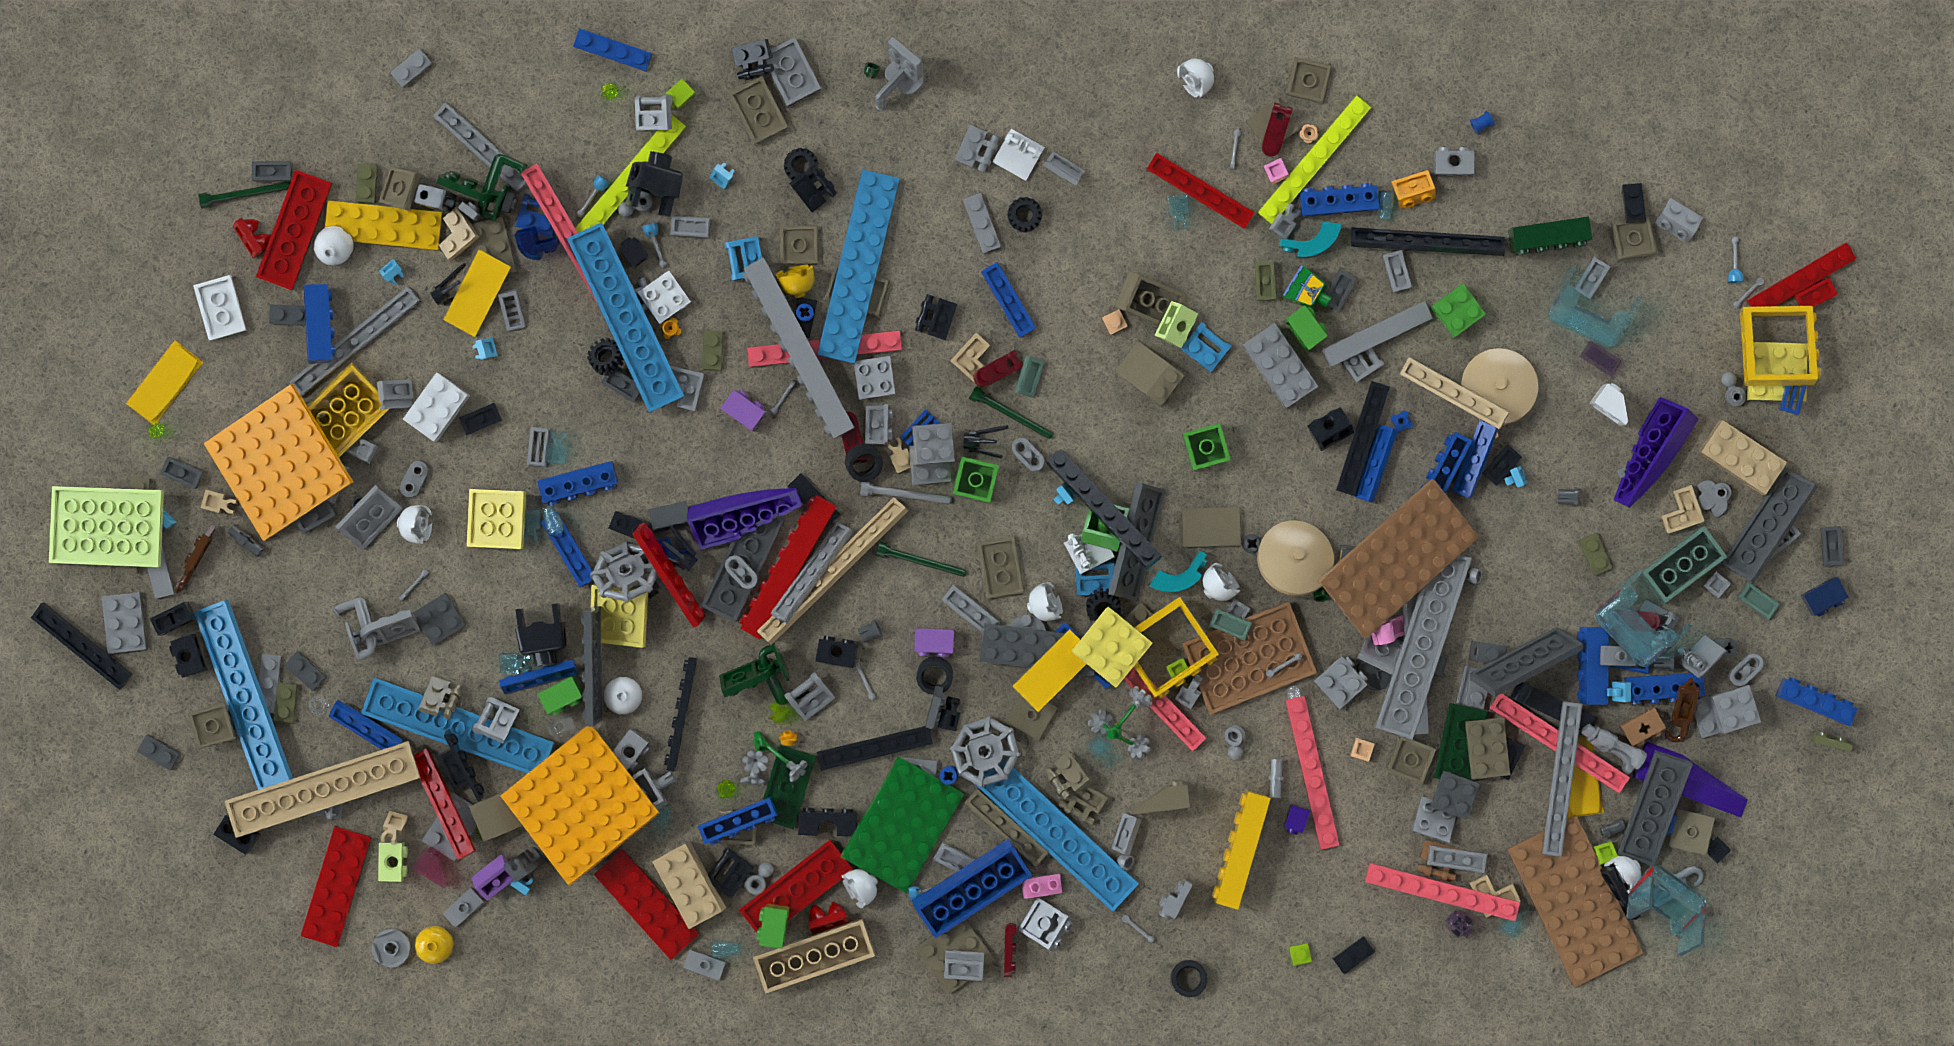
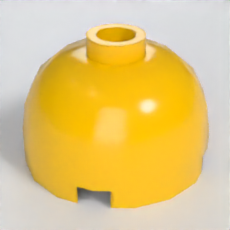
M808 264L789 267L791 270L783 273V270L776 273L780 289L788 295H794L795 298L804 297L806 295L805 292L811 290L814 285L815 273L812 265L810 267Z
M435 925L426 927L416 937V953L426 963H442L453 952V937L443 927Z

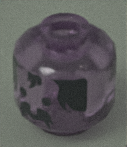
M1454 910L1445 920L1447 922L1446 929L1456 938L1463 936L1467 938L1474 931L1472 928L1474 920L1463 910Z

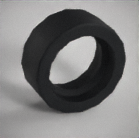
M858 444L852 447L845 456V466L854 480L868 482L879 476L883 468V460L874 446ZM863 454H871L875 460L872 467L867 471L857 472L853 467L856 458Z
M933 656L921 662L918 667L916 680L922 691L933 695L935 686L943 687V693L950 688L953 679V669L947 660L942 657ZM928 667H940L946 673V680L942 684L932 685L924 679V671Z
M1183 960L1173 968L1171 983L1175 991L1181 996L1195 997L1206 988L1208 981L1207 973L1204 967L1197 961ZM1187 967L1195 968L1200 974V983L1192 990L1184 989L1178 983L1180 971Z

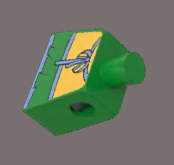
M1303 265L1300 266L1283 294L1286 300L1301 306L1305 305L1307 308L1310 306L1312 310H1314L1318 303L1327 308L1332 301V297L1324 293L1327 289L1326 284Z

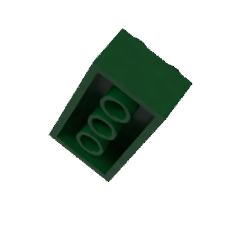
M1589 216L1512 227L1508 230L1511 253L1516 252V256L1526 255L1530 253V250H1535V253L1547 252L1550 247H1554V250H1562L1573 244V248L1588 245V241L1592 240Z

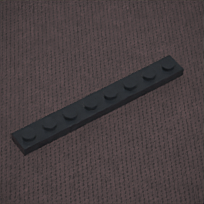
M1352 227L1351 247L1504 256L1505 237Z
M1062 449L1046 460L1047 465L1146 570L1161 559L1162 555Z

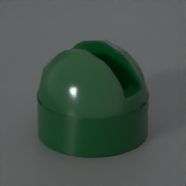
M866 63L864 67L866 77L870 75L871 79L879 74L880 67L877 64Z
M1323 586L1313 592L1314 601L1324 602L1329 599V594Z

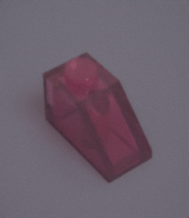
M432 847L429 849L424 848L412 869L439 886L446 888L449 883L443 858L439 856L440 852Z

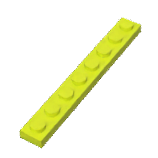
M1356 95L1291 172L1290 177L1286 178L1258 211V214L1272 224L1277 215L1284 212L1287 205L1295 199L1371 107Z
M671 114L672 129L656 131L575 229L578 233L601 222L604 225L619 208V205L627 198L629 188L626 187L632 164L634 162H648L650 151L664 154L686 128L682 122Z

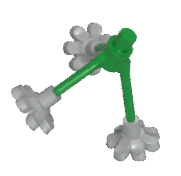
M1134 686L1133 690L1129 693L1133 697L1132 706L1117 725L1112 726V723L1109 722L1112 720V715H1106L1104 709H1100L1099 714L1095 711L1092 712L1091 717L1093 719L1088 721V725L1093 726L1091 731L1094 733L1099 731L1101 734H1105L1107 731L1108 739L1116 738L1129 744L1128 751L1131 753V757L1133 759H1143L1144 752L1149 753L1151 750L1150 747L1146 746L1150 742L1149 739L1143 735H1138L1137 739L1131 738L1129 740L1121 735L1122 724L1135 708L1137 709L1139 706L1142 708L1145 706L1149 707L1153 704L1150 694L1146 695L1145 690H1140L1138 686Z
M757 731L754 733L755 739L753 740L755 753L753 750H749L748 756H744L742 760L743 763H747L744 767L745 770H751L750 776L741 779L740 783L765 786V780H761L758 777L759 768L762 771L767 769L765 763L768 762V757L762 756V752L769 750L787 764V767L791 770L789 780L792 783L799 778V775L803 776L806 770L804 769L808 763L802 760L800 764H795L787 760L772 748L768 742H765L761 732Z

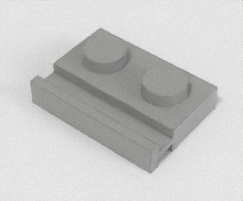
M411 379L377 382L379 401H381L382 405L380 410L411 408L413 406Z
M1464 665L1456 703L1484 709L1488 691L1469 679V673L1478 668Z
M946 950L944 978L982 981L984 952Z

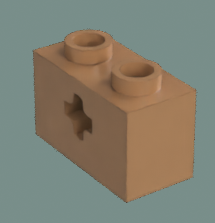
M1654 707L1619 725L1630 746L1635 745V747L1645 744V739L1651 736L1652 738L1663 734L1662 730L1666 728ZM1641 724L1645 726L1647 725V728H1645V733L1642 731L1639 732V729H1641Z

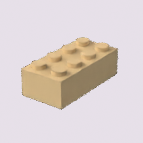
M1723 420L1718 421L1698 452L1761 495L1767 494L1787 463Z
M690 841L652 861L688 929L726 909Z

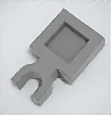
M1290 203L1285 209V214L1279 213L1269 227L1271 231L1282 239H1287L1296 225L1293 219L1301 212V210L1296 208L1292 213L1291 210L1294 205Z

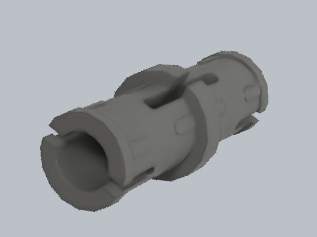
M233 524L228 530L227 534L237 540L242 548L245 547L256 557L264 550V547L257 543L251 534H246L236 524Z

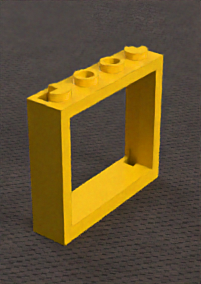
M1813 306L1742 308L1740 323L1745 386L1815 385L1817 380L1820 379L1821 371L1820 367H1817L1819 349H1816L1815 342L1818 341V332L1814 330L1817 316L1813 312ZM1805 316L1810 374L1756 375L1752 317Z
M1180 597L1134 628L1141 633L1180 607L1210 653L1157 689L1139 662H1137L1134 667L1154 697H1163L1170 692L1168 688L1173 685L1178 687L1185 682L1184 678L1191 674L1193 677L1202 671L1200 667L1205 663L1209 666L1218 660L1216 658L1219 655Z

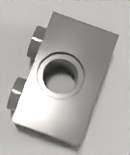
M1440 147L1439 151L1434 152V175H1474V151H1470L1468 147H1460L1458 151H1450V147ZM1452 156L1457 157L1459 160L1458 166H1452L1449 163V158Z
M631 728L613 752L624 767L632 772L638 764L636 762L637 758L640 755L643 757L650 749L647 746L650 742ZM627 747H632L635 750L633 757L626 756L625 749Z

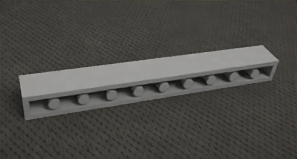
M762 258L743 268L745 273L742 275L747 284L751 283L754 288L751 291L756 301L760 300L763 305L760 308L765 318L769 317L772 322L769 325L774 335L778 334L781 338V341L778 342L783 352L787 351L790 355V358L787 359L792 369L796 368L799 375H797L801 386L806 385L808 389L806 395L810 403L815 402L817 406L815 412L819 420L824 419L826 423L824 429L828 437L833 436L835 439L854 429L849 416L766 260Z

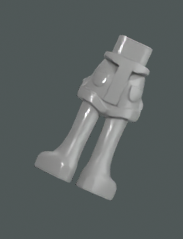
M1590 724L1581 730V733L1587 737L1586 740L1590 741L1600 751L1612 753L1623 761L1622 773L1628 776L1634 768L1639 769L1643 765L1647 753L1619 741L1618 737L1611 734L1608 730L1600 729V727L1594 728Z

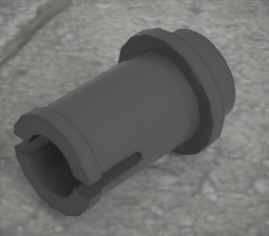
M1619 819L1608 825L1603 824L1600 832L1603 838L1609 839L1612 835L1625 831L1626 828L1622 819Z

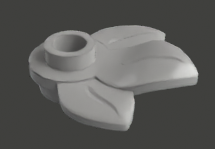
M1705 480L1697 485L1698 489L1702 492L1697 499L1700 509H1711L1714 517L1722 515L1727 509V500L1731 496L1730 486L1723 482L1716 484L1711 480ZM1723 489L1725 495L1720 496L1718 490Z

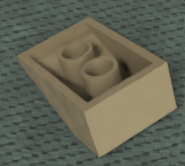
M1129 271L1115 307L1160 325L1170 302L1183 304L1187 294Z
M1139 341L1115 370L1117 374L1159 406L1164 403L1185 376Z
M1173 780L1170 785L1164 786L1132 807L1131 812L1132 814L1190 808L1188 785L1183 783L1182 780Z

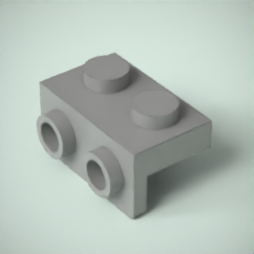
M1670 198L1655 224L1687 243L1695 234L1703 217Z
M884 404V406H866L865 444L889 445V440H892L893 432L892 428H889V421L893 420V410L889 409L888 404Z

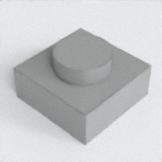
M1715 571L1703 587L1716 598H1719L1731 583Z

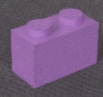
M739 389L738 392L733 390L720 409L753 431L766 413L763 411L764 406L756 400L754 403L747 399L749 395Z
M915 628L914 652H918L919 656H930V652L937 653L939 657H949V653H953L954 630Z
M502 854L472 877L475 889L487 901L513 881V878L504 866L509 861Z

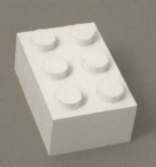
M436 372L403 420L433 442H437L470 395Z

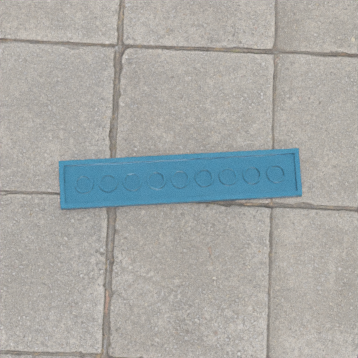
M862 169L817 353L818 356L855 364L900 178Z
M602 222L568 237V243L649 413L684 397Z
M229 599L194 612L258 790L293 779Z
M376 677L373 678L361 712L363 715L447 745L444 733L450 729L452 733L456 734L459 741L458 746L461 750L463 749L466 752L527 774L551 755L555 744L554 741L515 727L511 728L504 744L483 734H476L472 731V728L478 722L481 715L456 707L455 713L451 715L450 719L443 717V711H439L437 717L419 711V706L423 699V694ZM488 718L484 726L489 728L493 720Z
M1004 759L999 767L1004 769L1007 761ZM1014 767L1008 776L1009 779L1006 781H998L979 788L1112 912L1139 884ZM996 769L985 772V777L998 774Z

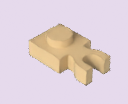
M900 437L896 438L898 441L897 447H892L890 441L889 445H887L894 453L890 458L897 474L911 468L909 451L907 448L902 450Z
M205 490L201 508L221 513V509H224L227 513L234 514L235 511L230 510L228 505L230 503L237 504L238 500H224L225 494Z
M389 811L383 825L384 832L381 836V842H385L387 837H391V844L395 845L397 841L396 834L402 835L408 821V816Z

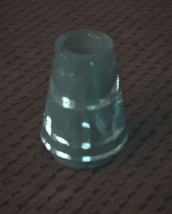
M1380 191L1378 195L1379 218L1390 219L1396 200L1395 192Z
M553 506L542 510L546 531L549 532L550 536H555L565 531V525Z
M722 940L712 942V957L719 959L739 955V943Z

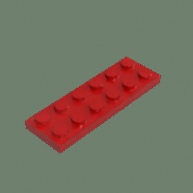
M295 169L256 274L257 278L293 291L333 183Z
M334 826L300 936L338 947L372 837Z
M830 839L740 908L739 911L757 933L759 927H762V921H759L760 911L762 908H765L766 904L790 907L789 920L842 879V875L854 869L847 860L841 857L842 853Z
M623 849L594 874L670 960L699 935L694 927L688 929L678 909Z

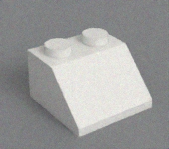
M1613 383L1604 384L1589 404L1618 425H1626L1628 418L1624 395L1620 392L1621 389Z

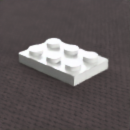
M231 275L193 285L209 341L247 331Z

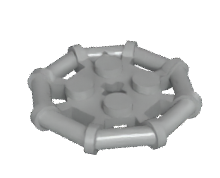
M624 541L623 544L606 552L602 551L599 554L600 558L594 571L590 573V578L594 580L600 592L599 595L602 598H613L622 600L625 603L646 592L650 593L658 576L650 561L649 564L643 563L642 560L647 558L641 547L628 543V541ZM629 551L636 552L638 554H635V556L630 555ZM608 562V563H609L608 569H607V567H606V569H603L605 563ZM623 569L630 570L627 573H623ZM646 572H651L650 575H649V577H648V579H647V581H646V580H645V574H646ZM607 577L609 582L604 585L602 578ZM638 584L641 585V587H638L630 592L628 590ZM615 587V588H617L619 591H623V593L617 592V591H612V589Z
M991 716L969 724L964 723L953 746H950L957 775L975 783L979 788L1009 779L1008 776L1021 755L1014 737V729L992 719ZM984 727L983 732L974 734L972 731ZM991 727L1002 732L999 737L990 733ZM968 734L970 736L968 745L961 747ZM1006 738L1010 751H1005L1002 741ZM983 747L990 750L987 756L980 755ZM965 752L967 763L963 765L960 753ZM1004 756L1010 757L1004 769H1001L999 766L1003 762ZM972 766L979 770V775L972 774L968 769ZM996 769L998 774L985 777V772Z

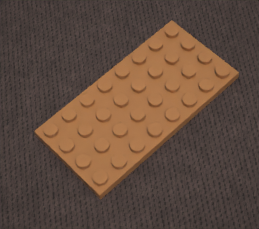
M1431 479L1318 581L1362 637L1367 639L1476 541L1479 536L1437 482Z
M1574 815L1568 818L1566 822L1562 857L1542 854L1545 830L1507 848V851L1573 986L1576 987L1643 954V951L1618 900L1613 895L1600 872L1602 867L1599 865L1598 858L1578 817Z

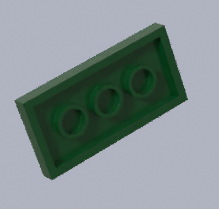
M1449 703L1433 778L1440 779L1444 770L1473 780L1470 774L1465 721L1486 719L1488 711Z
M780 745L778 752L787 760L795 764H800L802 760L808 763L804 769L806 772L803 776L799 775V778L792 783L789 780L791 770L787 767V764L776 756L763 799L771 796L778 813L774 817L775 820L771 823L794 830L817 756Z

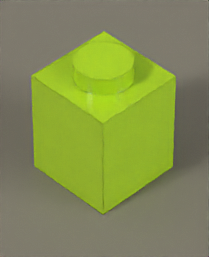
M683 79L679 80L665 93L672 96L671 107L673 109L677 107L679 110L696 95Z

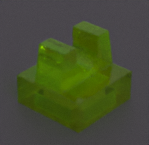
M775 701L769 705L774 713L770 718L777 725L792 714L787 706L780 707Z

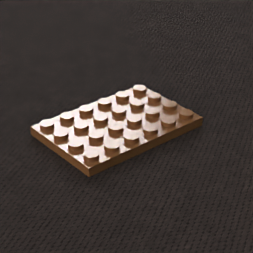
M1289 601L1244 618V620L1252 623L1245 641L1218 629L1205 634L1219 654L1216 656L1218 660L1209 666L1205 663L1200 667L1202 671L1197 673V675L1203 678L1198 687L1209 715L1317 673ZM1200 636L1182 643L1190 666L1210 653ZM1300 653L1302 655L1301 660H1296L1280 669L1272 677L1266 675L1267 670L1275 669L1292 659L1295 654Z

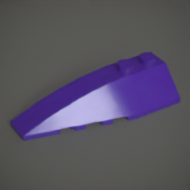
M1662 397L1658 399L1639 430V439L1637 444L1633 446V455L1631 461L1627 462V471L1625 477L1621 478L1614 497L1615 502L1630 508L1669 466L1699 420L1688 408Z
M796 488L741 493L689 506L687 521L699 549L702 550L738 540L743 534L757 530L758 526L764 523L768 524L775 517L783 516L802 506V501Z
M1646 741L1643 751L1647 753L1646 759L1639 769H1635L1633 777L1644 781L1655 750L1687 761L1691 760L1682 754ZM1692 762V768L1681 795L1741 818L1747 799Z

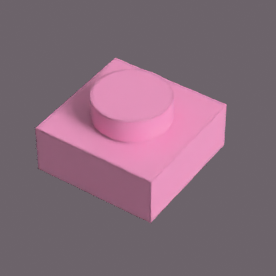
M1281 158L1264 166L1272 185L1290 177Z

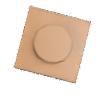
M1119 309L1102 317L1110 335L1128 327Z
M1355 738L1350 756L1369 762L1375 744Z

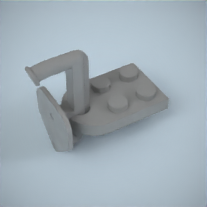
M893 37L887 42L889 59L892 62L885 70V77L888 82L875 95L876 108L880 111L887 107L885 99L895 88L905 95H912L924 83L922 57L919 54H912Z
M355 598L335 607L332 606L337 616L344 611L356 609L361 630L355 632L349 622H345L358 661L370 657L377 645H382L421 631L411 610H402L396 615L382 617L378 621L371 622L367 604L363 598ZM362 642V644L367 646V649L361 651L359 643Z

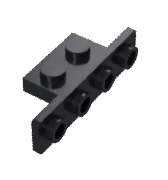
M448 729L445 731L444 737L450 749L438 754L437 759L453 789L455 790L469 784L479 802L483 799L484 788L481 783L476 781V773L472 766L469 767L464 750H460L456 734Z

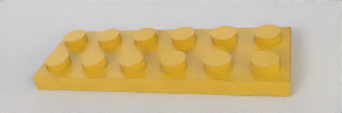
M328 201L325 228L330 226L341 227L343 231L350 234L353 242L439 251L443 212L416 209L407 211L396 207Z

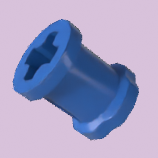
M1485 111L1483 115L1476 119H1470V123L1477 135L1485 128L1495 126L1488 111Z
M801 304L796 309V315L803 322L810 321L814 316L813 308L808 304ZM809 308L808 312L810 315L808 317H801V309L806 310Z
M946 766L940 772V780L944 784L949 785L957 780L956 767ZM950 771H952V778L950 777L947 779L945 777L947 775L946 772L949 773Z

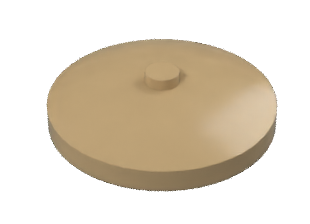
M1489 349L1478 354L1469 362L1461 379L1463 387L1510 412L1504 425L1514 423L1523 418L1534 405L1538 394V379L1534 368L1526 358L1509 349Z
M1292 520L1273 526L1264 535L1258 548L1257 562L1263 578L1274 589L1291 596H1303L1311 594L1322 587L1318 580L1333 568L1334 553L1329 540L1318 528L1303 521Z

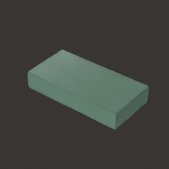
M1030 356L1025 357L1015 389L1016 393L1034 398L1045 361Z
M1750 582L1746 584L1737 597L1768 620L1780 606L1778 602Z
M1216 608L1209 626L1245 641L1252 623Z

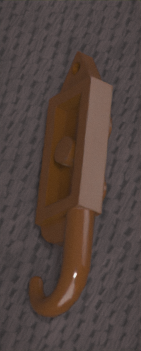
M211 525L202 537L198 536L196 539L193 553H189L185 559L186 565L184 568L186 569L174 589L175 593H180L187 585L213 539L212 535L216 526Z
M1692 677L1683 686H1679L1672 713V722L1675 726L1681 727V731L1678 736L1672 737L1669 735V731L1666 730L1665 736L1670 742L1683 741L1688 735L1700 692Z

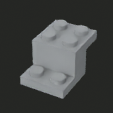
M951 423L912 426L914 446L909 447L912 485L951 482L950 462L955 461Z
M1750 685L1702 697L1697 700L1694 712L1695 722L1701 738L1718 733L1725 734L1761 722Z

